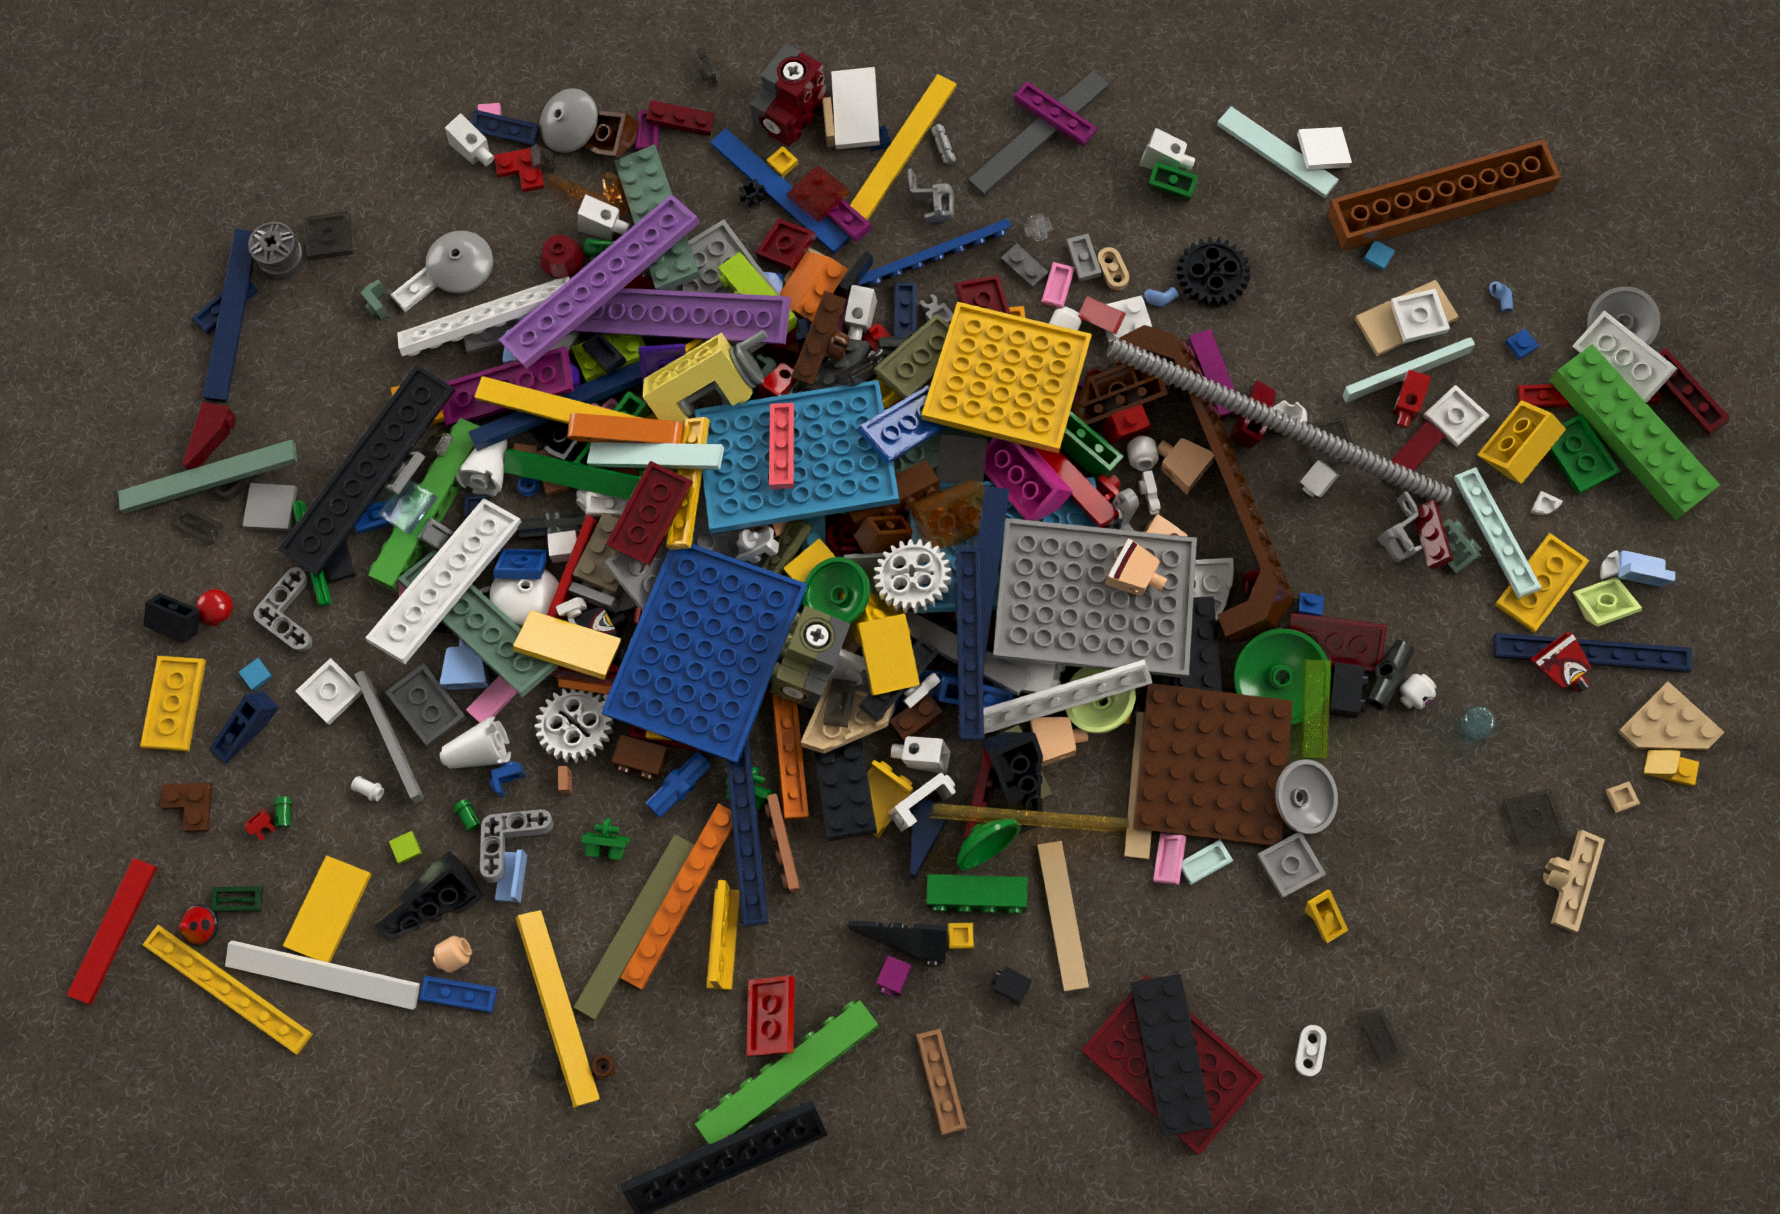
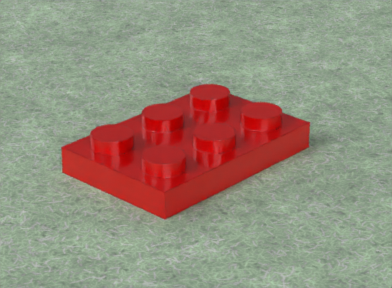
M788 975L748 980L746 1056L760 1057L793 1053L795 977Z

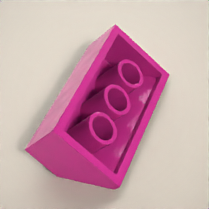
M993 437L974 460L997 487L1009 489L1008 500L1025 520L1039 521L1058 510L1073 493L1070 487L1034 447Z

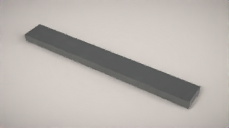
M1093 70L1058 102L1079 114L1109 88V83ZM1038 118L968 179V183L985 196L1059 130Z

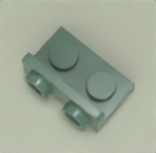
M1447 519L1443 525L1454 561L1448 564L1458 574L1474 560L1482 557L1479 553L1481 547L1473 538L1468 540L1463 534L1466 532V529L1458 520L1454 522L1451 519Z

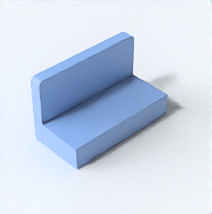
M1625 550L1619 554L1618 578L1664 587L1675 581V572L1665 570L1666 561L1661 558Z
M517 849V853L505 852V873L503 878L497 882L496 901L521 903L527 854L523 850Z

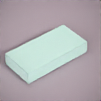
M1218 840L1184 859L1181 871L1191 886L1233 862V859L1222 841Z

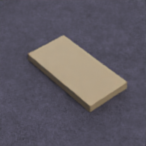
M1436 280L1401 295L1405 296L1436 288L1448 324L1456 321L1459 317ZM1390 301L1355 317V321L1376 356L1405 344Z

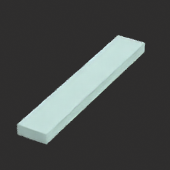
M1230 107L1219 119L1217 126L1321 197L1325 198L1338 183L1339 179L1324 169L1307 170L1301 153L1233 107Z
M1469 337L1346 386L1342 397L1346 403L1402 381L1408 370L1422 373L1470 354L1475 343Z
M591 442L587 464L593 467L646 468L649 461H652L665 468L720 470L724 447L722 444Z
M1477 468L1455 475L1454 480L1517 598L1519 599L1540 591L1541 585Z

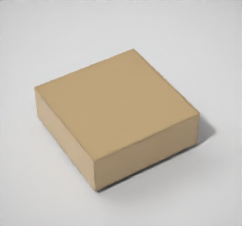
M1630 781L1605 791L1615 813L1640 804Z

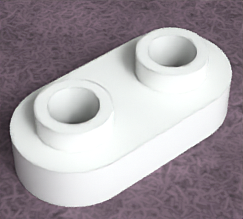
M1317 1025L1307 1026L1301 1031L1299 1036L1295 1068L1299 1074L1305 1077L1316 1075L1322 1067L1327 1037L1324 1030ZM1310 1034L1316 1036V1043L1312 1044L1308 1041ZM1305 1059L1312 1062L1310 1069L1304 1067L1303 1062Z

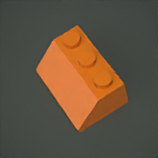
M806 252L779 294L780 296L791 298L790 309L798 320L809 318L811 326L824 291L833 294L848 269L828 256Z

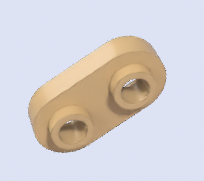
M1111 247L1102 249L1098 254L1097 260L1108 287L1116 291L1123 290L1129 283V273L1119 252ZM1111 259L1113 262L1108 264L1105 260ZM1120 278L1122 281L1115 282L1113 279Z

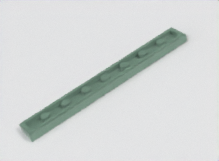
M288 440L118 491L120 511L123 514L298 463L295 442Z

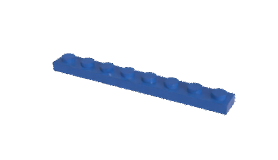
M1004 219L869 271L857 286L868 282L870 286L882 282L881 277L888 274L891 278L903 274L902 269L910 266L911 270L924 266L923 261L931 258L932 262L945 258L943 253L951 250L953 254L965 250L964 245L973 243V246L986 242L985 237L992 234L994 238L1007 234L1005 229L1011 227L1009 219Z

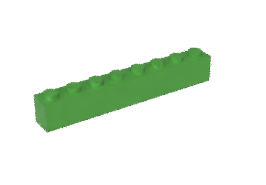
M460 418L457 424L451 428L450 436L441 445L436 460L430 464L426 477L417 486L416 494L412 501L406 505L404 514L400 521L395 524L391 537L383 544L381 554L370 567L368 576L376 584L399 594L398 578L417 564L427 547L426 543L417 538L427 519L432 518L440 523L461 488L456 474L475 449L468 432L480 426Z
M851 1001L842 1008L844 1013L836 1019L834 1016H831L821 1024L823 1028L817 1033L812 1031L801 1039L802 1044L795 1049L793 1048L792 1054H781V1060L775 1064L770 1062L760 1070L762 1074L754 1080L752 1077L745 1080L739 1086L741 1090L734 1095L729 1093L719 1100L720 1105L713 1111L709 1108L698 1116L699 1121L695 1125L708 1144L744 1130L878 1029L877 1022L861 1001L857 1003Z

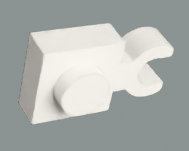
M1152 470L1143 472L1142 479L1138 482L1140 494H1145L1150 515L1160 514L1159 510L1161 507L1157 497Z
M579 597L556 606L558 614L564 617L568 616V619L582 614V611H588L584 599Z
M932 673L920 685L907 688L903 692L905 697L901 700L907 707L911 708L941 680L935 673Z

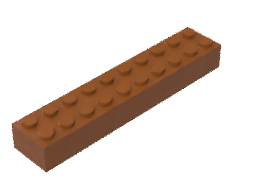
M1543 139L1331 199L1327 214L1341 249L1345 251L1373 243L1375 240L1380 241L1552 192L1559 183L1561 176Z

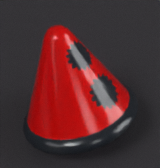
M203 904L192 905L184 911L180 920L179 930L186 942L194 946H203L210 943L216 936L218 918L210 907Z

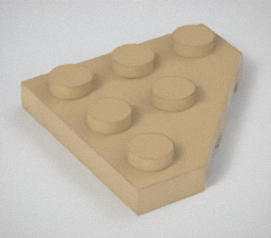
M827 681L822 697L801 740V747L825 754L883 729L889 723L895 709V702L877 722H874L858 707L868 696V693Z
M1667 682L1631 717L1618 733L1636 749H1693L1706 751L1720 738L1724 731L1671 683Z

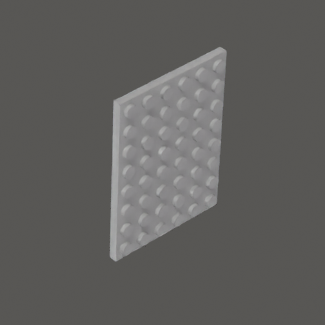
M1005 518L993 658L1105 670L1115 669L1145 659L1150 674L1188 678L1197 538ZM1128 538L1159 559L1160 563L1155 573L1168 579L1161 592L1148 586L1143 596H1138L1105 584Z

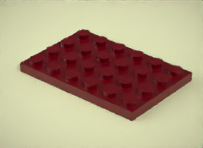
M1146 974L1142 980H1148L1152 978ZM1131 992L1083 1047L1081 1052L1158 1120ZM1189 1011L1213 1128L1176 1134L1175 1136L1199 1156L1263 1080L1264 1076Z

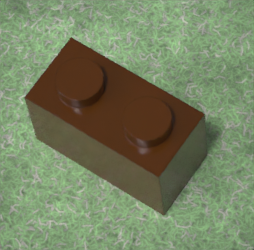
M902 515L870 516L862 523L854 538L865 554L883 553L884 551L892 552L891 546L893 545L897 549L900 548V541L905 545L913 531Z
M927 693L914 706L906 708L889 720L890 728L904 745L907 736L918 737L942 720L943 711L932 696Z
M620 735L612 763L620 773L630 775L631 772L640 774V778L648 781H653L654 778L661 780L669 751L665 746Z

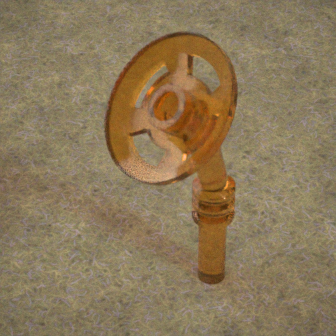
M606 172L603 175L604 191L602 193L587 191L584 187L576 183H569L553 174L548 179L550 183L567 191L570 196L578 200L584 199L585 195H588L613 207L617 206L621 215L629 211L622 183L612 172ZM606 179L610 180L612 182V185H607Z

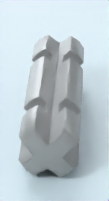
M936 124L931 129L933 137H935L940 154H943L941 156L943 163L951 165L956 161L954 152L951 153L953 150L947 135H945L944 126Z

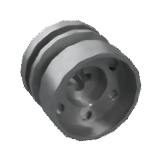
M280 222L264 223L251 234L248 243L249 252L266 276L274 280H286L297 275L303 268L306 259L304 249L287 225Z

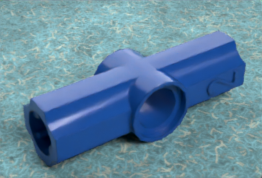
M696 752L680 769L673 770L665 778L663 786L648 799L646 805L658 817L662 818L679 800H684L686 798L685 795L689 791L692 792L694 790L695 784L712 768V765L702 754Z

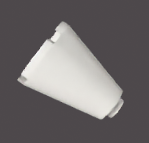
M507 439L479 451L475 448L458 469L456 478L459 484L465 489L466 486L473 489L472 493L477 495L487 494L488 497L496 496L497 492L500 493L503 484Z
M495 717L487 718L444 745L442 752H440L442 764L453 769L507 763L510 760L511 751L506 753L504 744H509V740L501 722H494Z

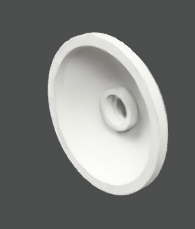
M546 569L541 579H495L490 588V601L518 627H523L530 610L547 615L559 583ZM523 586H528L529 588H528V589H523L522 587H523Z

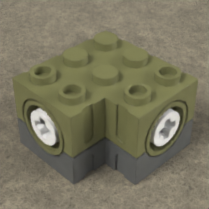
M808 606L804 607L802 613L797 612L780 652V659L772 672L770 681L772 686L769 693L814 710L822 697L829 676L836 664L850 623L833 616L831 618L830 615Z

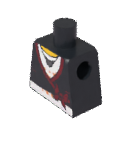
M604 606L582 612V614L574 618H567L570 623L618 638L620 637L616 629L628 623L622 610L608 616Z

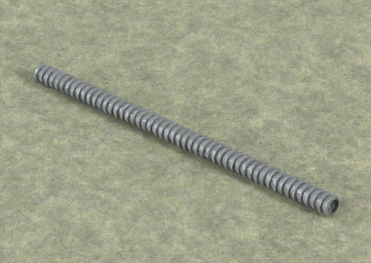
M1115 337L1109 345L1107 356H1113L1116 361L1120 359L1123 364L1127 362L1128 366L1131 367L1133 365L1136 370L1140 368L1143 373L1147 371L1148 375L1151 376L1153 374L1156 379L1160 377L1163 382L1167 380L1168 384H1174L1176 388L1180 386L1183 391L1187 389L1188 393H1195L1196 397L1200 395L1203 400L1207 398L1208 402H1214L1216 406L1220 404L1223 409L1227 407L1228 411H1234L1236 415L1240 413L1243 418L1247 416L1248 420H1254L1256 424L1260 422L1261 426L1265 427L1267 425L1268 429H1274L1277 433L1280 431L1283 436L1287 434L1288 438H1294L1297 442L1300 440L1303 445L1307 443V446L1310 448L1313 446L1314 450L1320 449V452L1323 454L1327 452L1328 456L1334 455V459L1340 458L1341 462L1347 461L1348 465L1353 464L1354 468L1360 467L1361 471L1366 470L1368 474L1373 473L1374 477L1379 476L1381 480L1386 479V482H1392L1394 486L1399 485L1401 489L1405 488L1408 492L1412 491L1413 494H1418L1421 498L1425 496V499L1428 501L1433 499L1436 503L1438 502L1439 506H1444L1451 497L1452 491L1449 486L1445 487L1442 483L1438 484L1436 480L1432 481L1429 477L1425 479L1424 475L1419 476V473L1416 471L1412 473L1411 469L1406 470L1404 466L1399 467L1398 463L1393 464L1391 460L1386 461L1384 457L1379 458L1378 454L1373 455L1371 451L1366 452L1365 448L1360 449L1358 445L1353 446L1351 442L1346 443L1345 439L1340 440L1338 436L1333 437V434H1327L1325 430L1320 431L1318 427L1313 428V425H1307L1305 421L1300 422L1298 418L1294 420L1293 416H1287L1285 412L1281 414L1278 409L1274 411L1273 407H1267L1265 403L1261 405L1258 400L1254 402L1253 398L1250 397L1248 399L1245 394L1241 396L1238 391L1234 393L1233 389L1230 388L1228 390L1225 385L1221 387L1218 382L1214 384L1213 380L1210 379L1208 381L1205 376L1201 378L1198 373L1194 375L1193 371L1190 370L1188 372L1185 367L1181 369L1178 364L1174 366L1173 362H1166L1165 358L1161 360L1158 355L1154 357L1153 353H1146L1145 349L1141 351L1138 346L1134 348L1133 344H1126L1125 340L1119 341V338Z

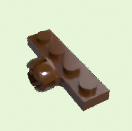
M824 291L791 378L813 386L824 358L829 357L837 361L842 360L846 351L843 348L848 347L850 338L847 334L839 332L836 329V324L845 304V298Z

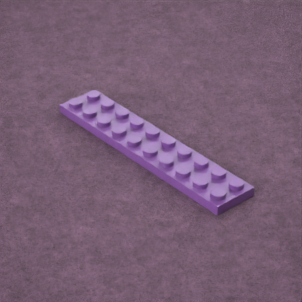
M671 194L498 340L526 369L529 368L701 222L694 213Z
M622 288L573 331L710 340L722 333L727 341L743 342L764 330L768 338L760 343L786 345L791 298L787 296Z

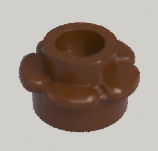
M605 1054L596 1056L591 1064L592 1073H595L596 1077L602 1080L608 1076L611 1077L616 1070L614 1058L610 1055L605 1056ZM603 1064L606 1065V1068H605V1069H602V1068H601V1066H602Z

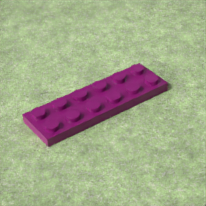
M563 346L550 350L527 369L517 360L447 381L446 383L452 386L455 392L443 407L445 426L452 428L460 418L473 422L513 410L475 399L482 376L556 396L574 392L568 349Z

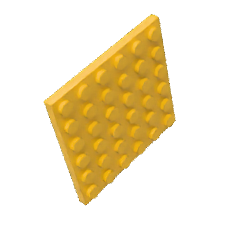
M957 302L921 414V420L1059 453L1092 334Z

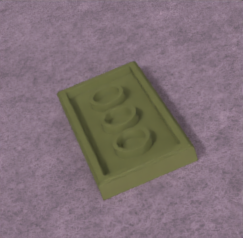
M936 314L874 368L873 373L903 400L924 388L933 380L950 325Z

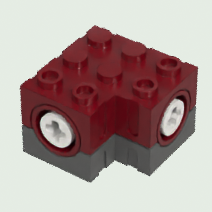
M785 43L760 75L762 89L750 103L753 126L788 147L793 142H797L802 135L804 127L806 125L810 126L818 109H823L822 100L826 98L824 72L822 70L823 64Z

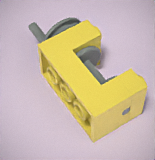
M761 330L745 341L737 343L736 347H731L722 333L718 334L644 378V400L659 420L680 422L683 424V431L685 419L695 418L693 402L715 389L723 398L728 399L732 406L737 403L742 404L746 402L752 395V388L757 387V383L760 385L764 383L762 372L748 349L767 339L766 332Z

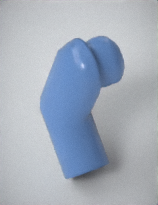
M1498 281L1492 282L1489 285V291L1492 296L1501 302V311L1506 313L1512 312L1513 300L1511 290Z
M1172 287L1164 293L1148 289L1144 292L1143 296L1147 303L1157 307H1164L1177 298L1179 294Z

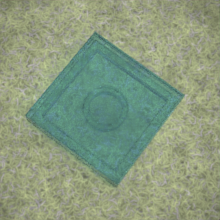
M409 479L399 494L391 496L378 515L410 535L438 497Z

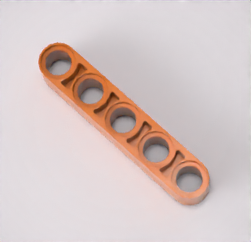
M571 413L567 438L582 442L681 444L683 424L669 420Z

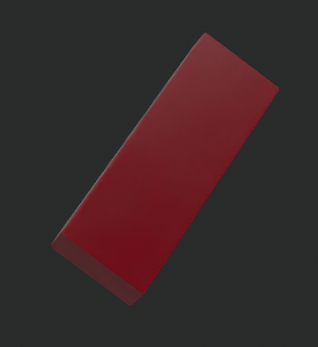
M1426 421L1391 461L1393 464L1398 463L1399 467L1404 466L1406 470L1411 469L1413 472L1442 441L1445 435Z

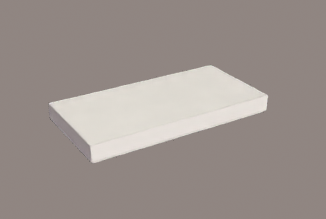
M875 67L831 71L836 149L880 145Z
M1605 310L1572 346L1581 353L1593 344L1645 403L1677 370L1673 364Z

